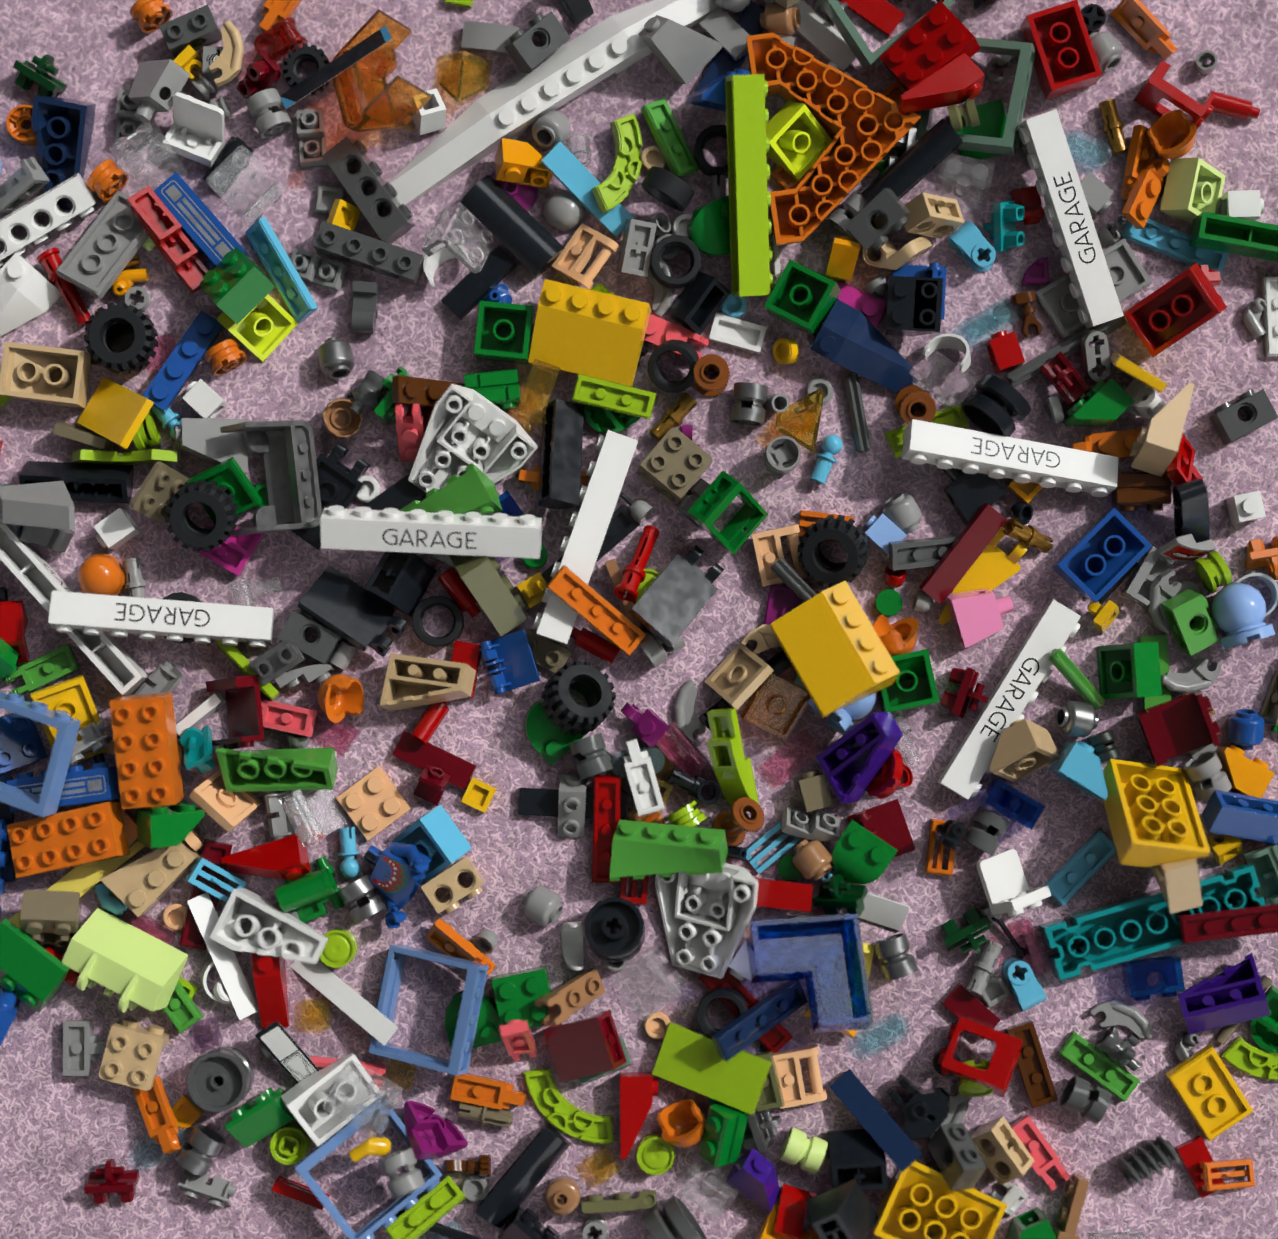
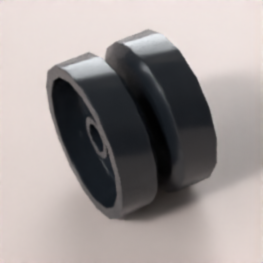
M985 374L975 386L977 393L970 392L960 404L961 409L985 433L1010 437L1016 430L1014 422L1020 423L1031 411L1030 405L1009 383L992 374Z
M609 897L598 901L589 910L585 919V935L591 951L599 959L608 963H622L632 959L641 950L645 941V926L640 910L632 902L621 897ZM613 928L620 929V931L617 930L616 934H611Z

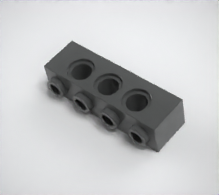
M346 136L322 156L383 242L392 244L415 226L411 220L413 214L404 203L400 204L396 199L397 191L389 182L385 183L380 175L383 172L375 161L370 162L366 156L368 151L359 139L354 140ZM359 161L360 169L356 174H353L352 166L355 162ZM374 183L375 191L368 196L367 187L369 184ZM389 204L390 213L383 217L382 208Z
M325 221L321 222L313 244L318 253L418 286L424 269V256L422 254Z

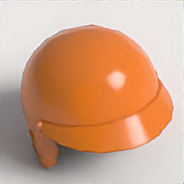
M1178 109L1172 110L1158 118L1150 126L1147 134L1153 149L1158 155L1166 159H1177L1186 155L1193 148L1197 126L1190 121L1182 110Z
M103 553L91 555L84 560L78 570V583L83 593L119 596L125 589L126 579L122 566L112 555Z
M880 615L873 622L872 626L890 657L910 653L916 645L919 623L917 619L911 617L903 618L890 625L888 618Z
M334 674L327 677L319 686L317 701L329 720L333 723H339L346 714L360 715L363 712L365 702L364 690L358 679H354L346 674Z
M691 1099L672 1103L664 1107L657 1114L658 1124L662 1130V1139L676 1147H691L697 1144L704 1135L705 1117Z

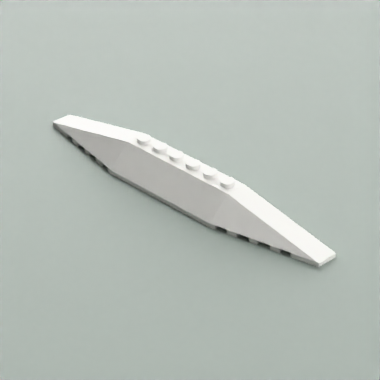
M651 0L606 18L558 48L531 71L524 74L522 72L518 73L471 104L389 182L398 193L396 199L400 204L404 203L408 206L496 151L502 138L515 139L526 132L527 128L534 124L544 113L551 110L555 111L612 74H619L652 53L651 49L639 36V33L644 29L645 23L650 18L658 15L690 29L704 20L718 6L715 0Z

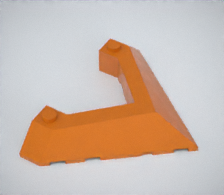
M773 32L746 36L750 75L764 74V80L768 83L767 96L781 95L788 101L791 100L805 104L817 121L836 135L796 188L770 192L771 206L769 211L776 246L804 242L921 119V116L914 112L901 114L898 103L878 92L871 91L867 88L868 86L833 66L822 63L815 59L812 54L798 46H792Z

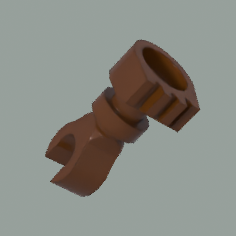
M1035 291L1011 295L1012 304L1021 305L1022 308L1019 310L1020 315H1023L1022 334L1028 338L1027 328L1032 324L1036 328L1037 336L1040 335L1042 326L1034 315L1036 309L1032 307L1031 303L1036 301Z
M479 1155V1160H474V1158H468V1161L444 1160L445 1173L468 1172V1174H474V1172L479 1171V1177L491 1176V1155Z

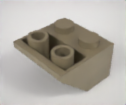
M23 890L20 913L21 931L40 946L56 945L60 948H68L72 937L79 930L80 892Z

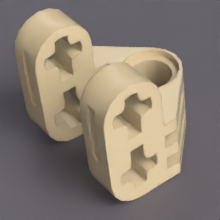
M881 213L874 219V224L878 229H882L886 224V218ZM923 235L910 241L897 251L888 238V241L879 248L882 253L881 258L876 255L875 248L866 250L864 247H862V257L870 266L897 270L918 259L931 249L933 245Z

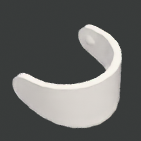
M440 242L431 247L426 253L423 268L433 288L436 287L433 281L434 273L445 261L453 258H462L466 260L469 266H472L470 259L459 245L453 242Z
M947 333L936 336L927 343L923 350V356L925 357L939 349L959 350L966 355L959 366V371L965 372L971 365L969 345L963 337L956 334Z
M1251 573L1243 575L1232 582L1240 583L1248 577H1255L1264 581L1271 592V602L1266 610L1265 617L1277 607L1278 584L1267 574Z
M582 921L564 922L560 932L564 961L571 970H581L584 968Z
M210 958L202 967L200 981L210 998L218 1001L214 994L208 990L206 983L208 972L214 965L212 958Z

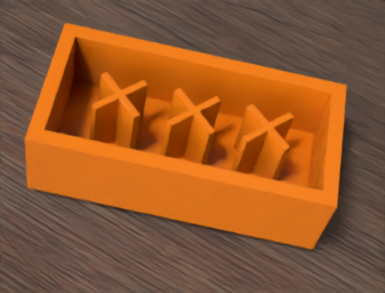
M172 692L118 696L109 701L122 809L176 805L184 799Z
M105 802L7 824L16 878L37 876L130 855L121 802Z

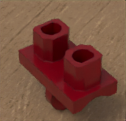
M264 49L258 51L253 62L248 65L247 73L244 79L239 82L237 90L245 99H248L259 91L270 89L274 83L279 81L281 68L276 62L270 61Z
M1061 351L1040 368L1069 406L1092 389Z
M969 667L966 670L953 668L949 682L959 685L960 689L957 695L944 692L940 705L950 710L955 716L964 718L970 699L969 709L975 711L979 701L987 703L988 697L982 695L985 685L980 683L976 685L979 673Z
M107 1159L105 1167L97 1168L96 1172H90L88 1183L84 1186L85 1194H91L94 1204L108 1202L110 1193L117 1192L119 1201L132 1202L136 1192V1185L140 1178L139 1170H125L124 1166L116 1167L114 1159Z

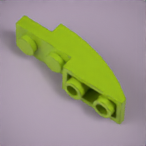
M736 708L710 710L707 712L712 739L707 741L717 781L728 804L732 807L733 802L741 797H749L759 804L751 759L744 756Z

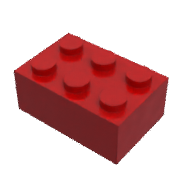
M1077 0L1026 15L1020 27L1025 42L1033 43L1036 52L1033 65L1045 100L1097 83L1102 76V72Z
M940 1L879 58L886 69L908 91L965 52L971 58L981 48L975 36Z
M1195 263L1129 308L1123 315L1153 358L1221 313L1227 306L1199 265Z

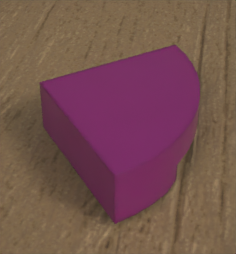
M1048 257L1040 258L1033 262L1026 269L1027 271L1022 278V286L1048 285L1050 283Z

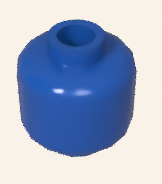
M1236 710V713L1232 714L1228 719V740L1242 750H1252L1253 746L1263 742L1265 723L1263 717L1258 715L1256 710Z

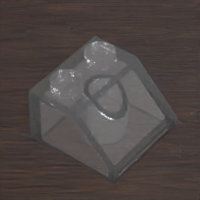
M950 154L937 166L932 194L956 199L964 219L980 222L990 191L995 162Z
M699 1146L674 1183L672 1195L718 1225L739 1191L726 1181L734 1164L727 1163L721 1167L711 1165L700 1156Z

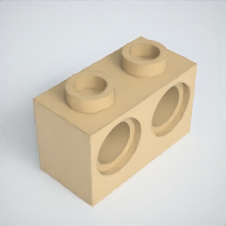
M922 192L905 204L911 212L906 217L909 221L904 226L908 233L942 239L964 224L956 199Z
M467 855L421 886V889L438 914L442 911L449 914L461 906L458 902L466 895L471 899L482 892L481 885L485 883V880ZM462 872H468L472 875L473 883L471 886H463L459 882V875ZM445 887L450 891L451 896L448 901L438 899V888Z
M1003 1116L982 1124L970 1137L983 1162L999 1185L1024 1176L1035 1161Z

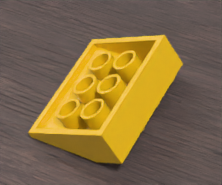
M544 279L528 363L632 387L652 311L650 304Z
M846 581L820 592L770 624L771 629L822 717H826L892 685L900 673Z
M1116 759L1109 760L1103 770L1108 797L1103 802L1120 864L1149 867L1209 856V846L1184 768L1156 766L1154 764Z
M915 1161L903 1173L900 1170L879 1205L876 1212L878 1220L871 1231L883 1239H993L1007 1204L974 1188L950 1191L942 1173Z

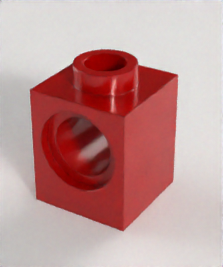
M1006 330L992 334L991 340L985 344L995 374L1020 367L1025 362L1015 332L1007 334Z

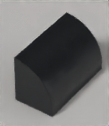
M699 271L695 280L684 288L667 314L687 329L701 335L731 292L716 277Z

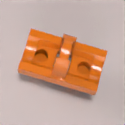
M1278 536L1273 537L1271 540L1272 549L1266 550L1262 539L1250 540L1246 546L1247 558L1244 562L1245 569L1251 570L1266 567L1268 575L1274 580H1278Z

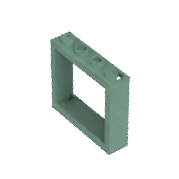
M818 0L863 69L871 64L876 68L883 63L879 57L920 20L915 21L872 53L837 0ZM936 0L937 3L941 1L947 8L955 3L953 0Z
M976 38L981 48L978 51L979 53L1019 56L1003 138L957 133L963 140V143L957 149L1015 156L1036 52L1033 43ZM934 109L923 110L921 119L915 124L918 140L930 130Z

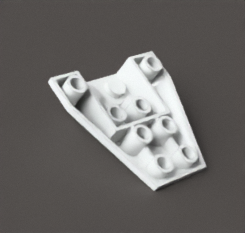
M451 384L434 405L408 481L427 493L433 488L441 489L446 486L447 479L454 474L460 477L466 473L465 467L473 463L495 484L521 468L538 446L514 418L477 391Z
M725 863L721 873L686 875L685 872H676L672 874V877H661V874H656L655 887L672 966L719 979L724 977L756 909L759 882L744 867Z

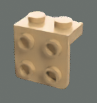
M123 1018L122 1021L119 1020L111 1025L99 1077L105 1081L148 1091L153 1087L162 1049L169 1044L171 1034L164 1032L165 1028L161 1026L149 1025L147 1028L139 1026L137 1020Z

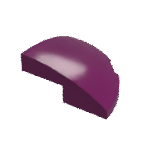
M406 1101L404 1103L405 1125L416 1159L438 1157L467 1147L466 1139L448 1118L443 1120L439 1115L433 1114L435 1109L419 1102Z

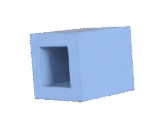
M881 514L878 518L873 515L863 526L867 530L863 535L867 534L868 541L885 557L889 555V542L902 541L906 536L884 514Z

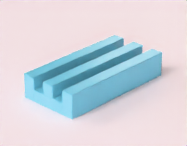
M782 820L746 849V859L758 874L762 873L800 841L796 836L783 833L754 858L750 856L755 849L782 828ZM788 836L792 838L762 865L759 866L757 864L760 859Z
M200 856L196 860L198 861L196 865L192 866L190 875H187L185 878L186 881L226 903L229 899L227 896L196 880L197 875L206 878L231 893L233 889L244 888L246 884L245 881ZM203 865L237 883L236 888L201 870Z

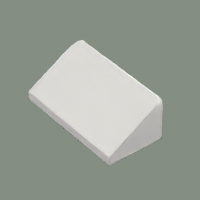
M868 892L863 899L865 909L858 918L901 931L910 906Z

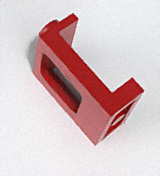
M1162 60L1133 101L1160 118L1171 111L1159 103L1162 98L1166 99L1192 117L1190 121L1198 129L1214 109L1210 104L1216 95L1211 93L1201 105L1163 79L1171 66Z
M960 1017L957 1025L952 1024L947 1039L951 1041L948 1049L943 1048L939 1056L938 1064L941 1065V1074L947 1076L948 1072L958 1075L992 1088L993 1094L1004 1098L1022 1050L1023 1040ZM963 1032L971 1033L996 1044L991 1062L986 1070H981L953 1059Z

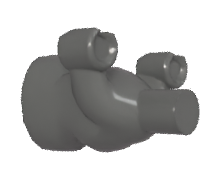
M368 370L362 383L358 387L351 388L347 394L349 398L351 397L355 401L350 407L351 412L359 415L364 406L373 407L372 411L374 412L380 403L378 398L382 392L387 390L382 384L385 379L381 375Z
M1112 1026L1097 1041L1095 1047L1107 1053L1112 1061L1128 1066L1133 1072L1141 1065L1135 1059L1136 1052L1131 1048L1132 1046L1135 1047L1140 1040L1134 1033H1131L1123 1041L1119 1037L1118 1030Z

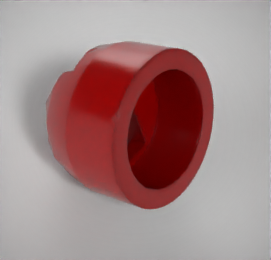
M887 566L884 572L885 583L889 587L891 585L896 586V588L902 586L905 581L906 570L893 571Z

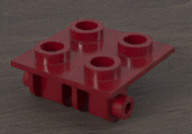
M898 799L847 816L849 823L851 820H854L896 848L898 851L894 857L916 850Z

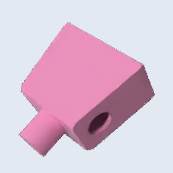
M989 589L949 594L946 598L958 641L965 648L1002 630L1004 626L1001 615L1014 611L1010 596L996 600L994 593Z

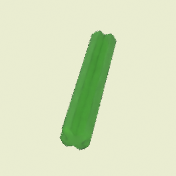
M1053 649L1048 656L1053 665L1087 703L1091 704L1094 709L1101 708L1105 702L1104 697L1062 649Z

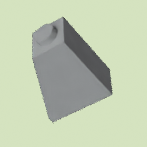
M658 15L650 18L645 23L644 29L639 33V36L673 79L686 85L723 48L720 42Z
M181 418L179 425L174 426V440L179 441V449L214 465L234 457L245 475L248 473V449L244 443L243 432H220V427L247 422V419Z
M64 481L0 486V517L2 523L75 530V507Z

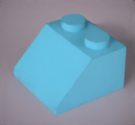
M1074 741V743L1065 742L1059 752L1060 758L1055 760L1048 770L1093 798L1106 800L1108 792L1100 759L1093 754L1095 749L1082 741Z
M441 805L420 818L393 839L394 842L414 844L420 853L432 858L425 873L426 878L422 879L424 883L472 849L465 836L459 831L450 815Z

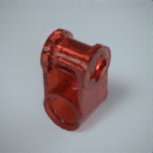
M290 17L282 20L264 33L259 34L254 41V47L258 53L266 45L274 46L273 50L268 52L267 55L270 61L278 62L288 56L287 52L289 50L295 51L294 46L298 45L299 48H302V43H307L308 41L306 37L301 36L296 28L295 19Z

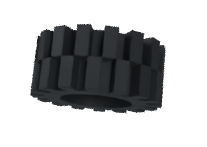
M302 43V48L296 45L294 46L295 51L289 50L287 52L288 57L283 58L284 65H282V71L290 88L304 80L297 73L298 67L302 62H314L317 65V71L330 63L327 55H325L321 48L318 49L313 44L309 47L307 43ZM326 82L310 94L314 96L316 95V91H320V93L323 92V87L325 85L328 87L330 82Z

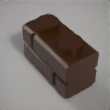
M1148 472L1118 473L1117 488L1111 493L1112 507H1120V512H1134L1136 507L1147 506V511H1162L1163 506L1171 504V480L1166 472H1164L1162 477Z

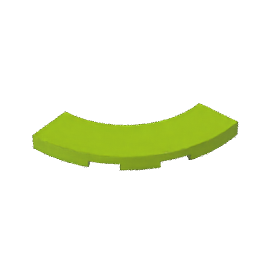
M634 113L610 123L615 141L614 163L605 180L591 189L602 214L617 206L629 195L640 174L642 161H640L641 146L643 145L639 124Z
M80 449L72 453L71 462L153 465L161 461L167 464L177 462V452L149 449L118 453L117 451Z
M1238 1036L1220 1054L1228 1063L1249 1075L1268 1080H1278V1052L1271 1053L1258 1049Z
M551 1068L524 1071L525 1083L533 1103L555 1128L581 1141L599 1144L614 1143L611 1115L588 1113L572 1105L557 1088Z

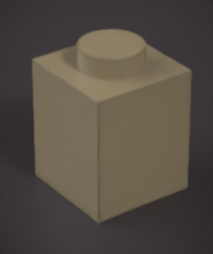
M817 770L802 773L803 779H799L797 782L805 811L810 812L832 806L833 802L825 774H818Z

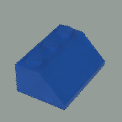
M1115 508L1107 510L1051 568L1072 588L1096 603L1153 545Z

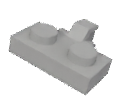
M93 1020L63 1021V1076L92 1075L93 1060H99V1054H104L107 1041H99V1035H93Z

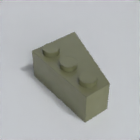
M449 555L460 577L500 636L528 620L523 611L527 606L519 594L515 597L510 590L514 587L506 574L502 577L497 570L501 567L494 557Z

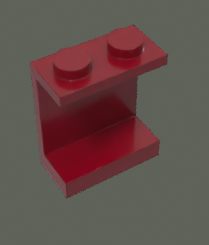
M258 675L207 681V692L225 691L230 738L212 740V746L223 745V749L254 747V741L265 740Z
M1199 691L1136 712L1152 760L1156 766L1168 763V758L1209 744L1215 747L1220 745L1218 737H1221L1222 734L1216 721L1212 722L1209 712L1213 711L1208 696L1203 697Z
M610 1010L602 1011L591 1018L563 1025L561 1023L543 1030L546 1045L549 1047L553 1059L554 1070L560 1082L615 1070L627 1062Z

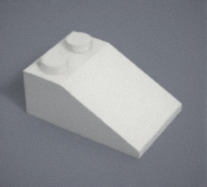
M351 1053L304 1078L284 1093L281 1098L316 1146L319 1147L383 1097L384 1094L354 1053Z

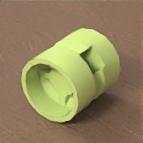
M791 1127L781 1148L779 1160L790 1165H795L799 1162L802 1170L815 1175L824 1159L828 1142L814 1135L807 1139V1134L804 1131Z

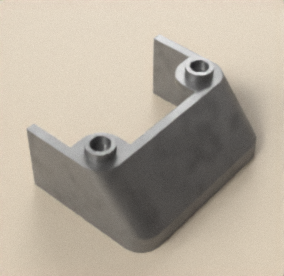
M295 420L242 422L220 427L221 433L243 432L244 443L247 449L253 453H263L269 506L259 507L254 512V527L232 530V536L317 527L320 524L322 507L314 435L311 426L306 421Z

